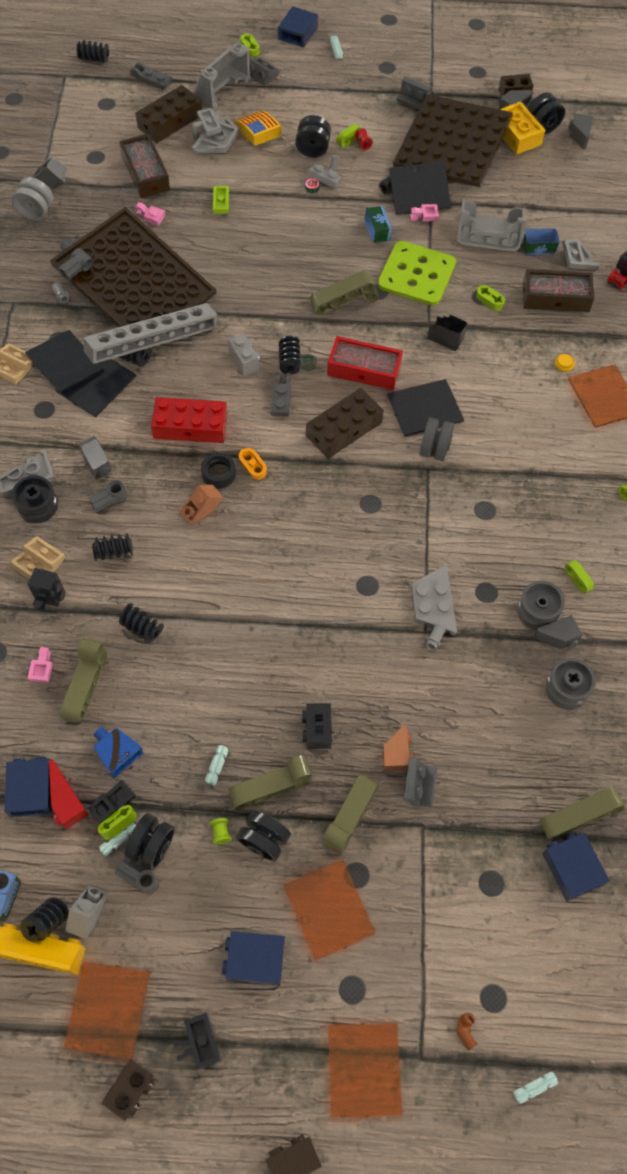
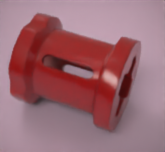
M360 129L355 133V140L360 143L362 150H367L372 146L373 140L368 137L365 129Z
M614 269L610 273L607 282L613 283L619 287V290H622L627 284V276H623L618 273L617 269Z

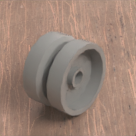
M26 177L19 183L11 202L15 210L23 217L38 221L44 218L54 197L52 191L45 183L36 178Z

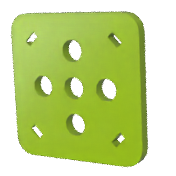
M399 241L394 245L379 277L378 287L383 291L428 305H437L441 301L454 271L456 258L443 252L406 241ZM424 259V260H426L427 262H426V263H420L418 260ZM404 266L406 269L400 270L398 267ZM420 271L421 274L416 275L413 272ZM433 275V276H436L437 278H436V279H430L429 276ZM413 282L416 286H409L408 283Z

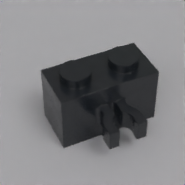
M34 568L28 582V587L35 598L33 606H36L35 610L43 612L46 604L58 607L60 601H63L65 597V590L58 574Z
M331 703L306 704V711H302V723H306L307 730H303V742H307V749H331Z
M203 1013L185 1020L184 1023L189 1039L187 1041H175L173 1045L174 1047L191 1045V1048L178 1055V1061L185 1059L190 1053H193L198 1070L222 1062L208 1014Z

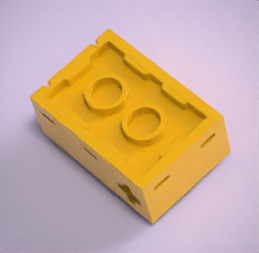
M522 102L501 109L513 112L512 120L503 140L516 155L542 145L545 129Z

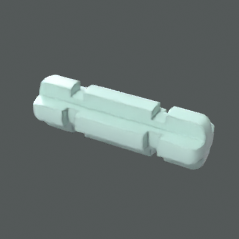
M336 35L331 36L330 43L335 58L342 59L343 52L338 37Z
M223 745L217 747L216 755H214L209 768L210 773H207L205 782L209 785H216L217 775H220L225 761L224 757L227 756L228 748Z
M132 823L116 837L109 840V842H104L100 845L99 849L103 855L108 856L113 852L114 848L117 849L125 843L136 825Z
M549 1072L543 1076L544 1078H538L525 1085L524 1088L515 1090L514 1097L516 1101L522 1104L528 1101V1098H533L548 1090V1087L556 1086L558 1080L555 1074Z

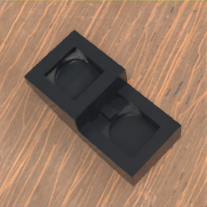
M121 780L107 794L99 796L87 809L101 824L118 809L130 803L136 797V794L125 781Z

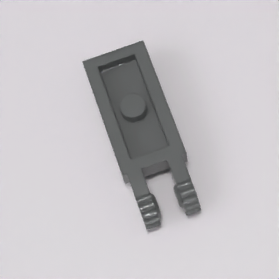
M140 62L135 64L136 68L132 67L130 70L131 75L162 90L172 82L171 76L146 67Z
M276 372L271 415L289 416L291 373L286 374V384L279 383L281 379L280 372Z

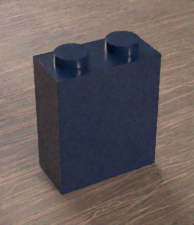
M292 6L278 26V40L304 48L318 28V14Z
M35 757L34 760L17 758L13 762H6L4 812L9 817L52 814L50 760L46 757Z
M576 832L565 837L566 841L561 843L558 840L546 845L547 849L542 853L566 902L604 886L610 881L585 832L580 835Z
M231 931V936L226 937L225 951H229L228 960L223 961L222 974L226 975L225 979L234 982L280 986L285 936Z

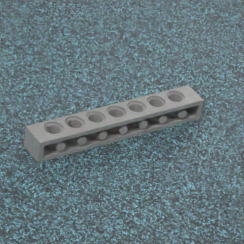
M205 303L84 337V352L92 363L96 364L216 329L217 314Z

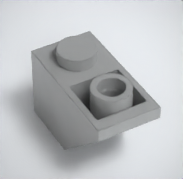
M88 885L69 910L65 932L86 939L98 920L108 892Z

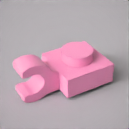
M138 202L135 206L138 209L136 214L144 216V221L159 226L165 217V210L150 206L147 208L141 202Z
M423 204L421 208H411V221H416L419 218H422V221H438L439 219L437 204Z
M40 647L38 660L31 661L27 678L29 681L49 683L53 663L49 662L51 656L49 648Z

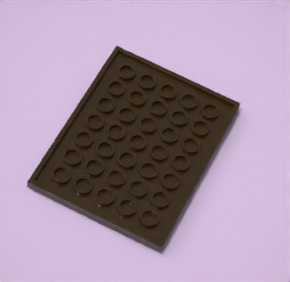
M126 207L50 260L51 265L58 270L61 265L71 258L72 253L77 248H81L93 258L94 262L89 270H81L68 281L117 327L204 304L217 293V290Z

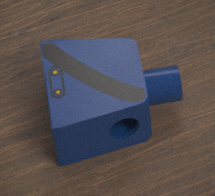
M100 727L94 733V736L99 741L94 748L113 779L144 753L142 747L118 728H114L108 733L104 727Z

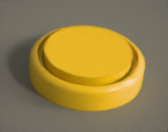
M560 354L555 359V366L561 371H570L575 365L574 358L568 354Z

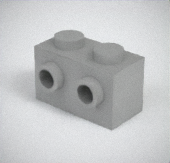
M244 333L229 338V352L243 377L259 371L260 356L257 351H254L251 340L247 339Z

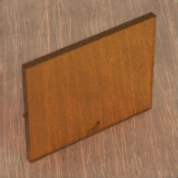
M615 364L568 378L595 428L627 419V384Z
M343 859L317 871H312L310 874L284 885L314 961L342 948L346 949L347 946L375 934Z
M84 962L64 1048L95 1053L96 1056L107 1055L133 1059L150 972L121 968L118 965L114 967Z
M397 1023L329 1025L331 1117L364 1116L369 1118V1116L402 1115Z

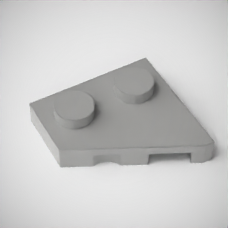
M564 239L562 246L568 268L597 270L599 268V263H594L591 260L590 252L584 248L580 240Z

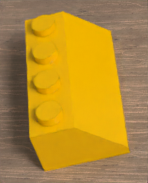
M4 923L3 927L0 926V958L78 976L86 950L84 946L80 945V940L68 938L66 942L59 940L60 936L49 934L44 940L29 941L25 939L21 931L16 930L17 926Z

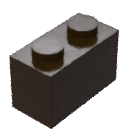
M303 1134L290 1140L292 1145L283 1150L280 1145L269 1151L270 1157L265 1159L271 1174H309L322 1167L310 1136L305 1138Z

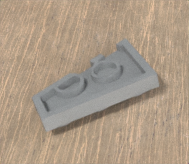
M45 448L34 458L26 459V463L19 467H14L0 476V493L2 497L12 494L15 484L27 476L38 475L45 477L50 482L56 481Z

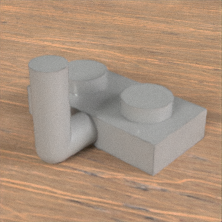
M212 108L197 111L199 121L192 123L194 140H198V128L203 127L207 136L222 133L221 126Z
M332 155L328 170L322 165L315 164L309 169L308 176L335 189L342 181V177L334 172L338 156Z

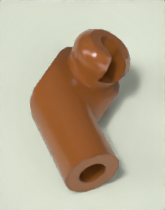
M469 1012L461 1014L456 1028L457 1035L468 1051L477 1045L470 1034L475 1018Z

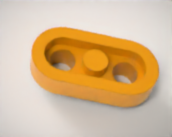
M244 448L240 451L239 462L250 477L256 480L263 479L267 474V466L256 451L251 448Z

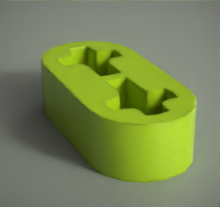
M243 34L240 38L241 44L249 48L250 57H257L260 53L259 44L251 34Z
M352 124L339 133L336 142L341 147L348 146L356 141L354 135L362 128L357 124Z
M487 285L478 287L476 298L480 302L496 311L503 309L505 297Z
M572 560L565 564L567 575L583 594L594 589L593 580L578 561Z
M130 805L121 807L98 826V833L104 840L113 839L136 820V812Z

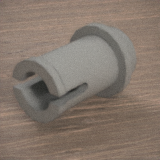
M54 283L52 290L56 295L57 301L60 303L68 302V292L63 289L60 283Z
M435 624L430 636L425 640L427 648L436 650L440 647V640L446 631L442 625Z

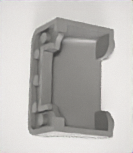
M236 43L202 71L193 94L202 100L203 106L212 108L214 111L218 107L215 94L229 81L236 84L237 80H243L244 83L250 80L249 48Z
M462 200L457 240L460 244L511 252L517 251L520 248L526 224V208H512L508 213L507 219L476 215V204L472 201Z

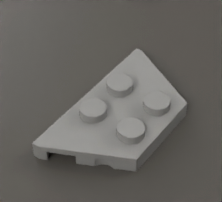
M218 110L215 116L221 126L222 133L207 136L205 131H203L192 147V153H226L238 136L239 127L233 124L230 119L224 118L222 112Z
M447 565L411 584L415 621L428 624L432 628H434L435 624L442 625L450 634L456 635L457 628Z

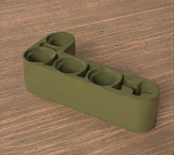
M361 271L315 292L310 296V301L314 312L322 315L362 296L366 303H374L378 300L379 295L368 271Z
M82 638L79 643L78 656L80 660L60 709L61 718L79 723L82 722L107 656L103 643Z
M300 755L288 760L287 766L231 786L228 792L234 809L241 810L307 786L312 782V774L305 756Z
M359 774L333 824L331 823L322 840V846L340 856L343 854L379 783Z
M612 786L541 818L539 822L547 839L553 840L606 815L608 817L623 811L625 805L615 786Z

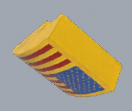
M260 110L234 120V124L239 127L245 139L251 141L254 146L281 136V125L266 111Z

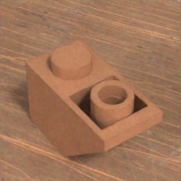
M198 485L180 513L190 525H193L213 512L223 499V496L213 485Z
M407 725L402 726L384 745L382 751L383 772L408 771L409 758H413V753L409 752V745L412 744L411 732H408Z

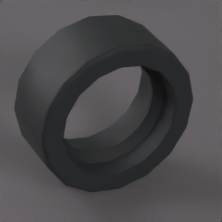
M213 453L207 456L201 465L203 481L217 489L225 488L232 484L236 476L234 460L224 453ZM223 464L228 466L229 472L225 476L218 478L210 476L208 469L213 465Z

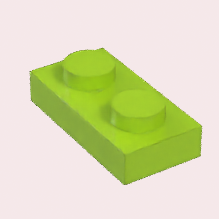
M213 186V214H229V186Z

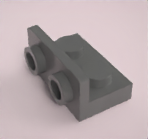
M249 57L250 76L261 84L267 85L269 78L279 76L280 70L260 57Z
M404 77L401 84V93L397 96V101L419 110L426 95H430L431 87Z
M409 758L404 799L412 806H433L437 767L435 765H424L418 758Z

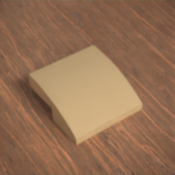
M10 343L0 349L1 378L16 385L28 373L34 363L27 357L26 351Z
M36 536L23 546L24 551L10 561V567L30 580L34 568L54 572L64 560L65 554Z

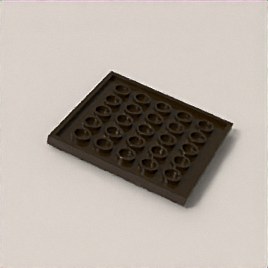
M427 94L393 161V167L444 162L447 180L481 187L512 120L513 112Z

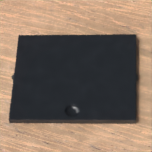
M444 162L389 168L391 193L393 195L396 215L412 213L411 208H421L423 204H437L438 210L451 208L449 184L447 182Z
M70 330L25 352L27 357L59 393L104 370L100 363H92L84 352V345Z
M112 359L99 362L104 367V370L62 393H59L57 390L56 392L96 418L136 377L135 373Z
M446 379L387 393L404 437L425 432L429 417L439 419V428L442 427L445 421L453 422L454 424L464 422V418Z

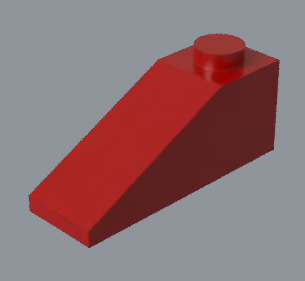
M52 759L49 761L51 807L55 812L52 817L58 826L62 824L68 829L86 817L88 813Z

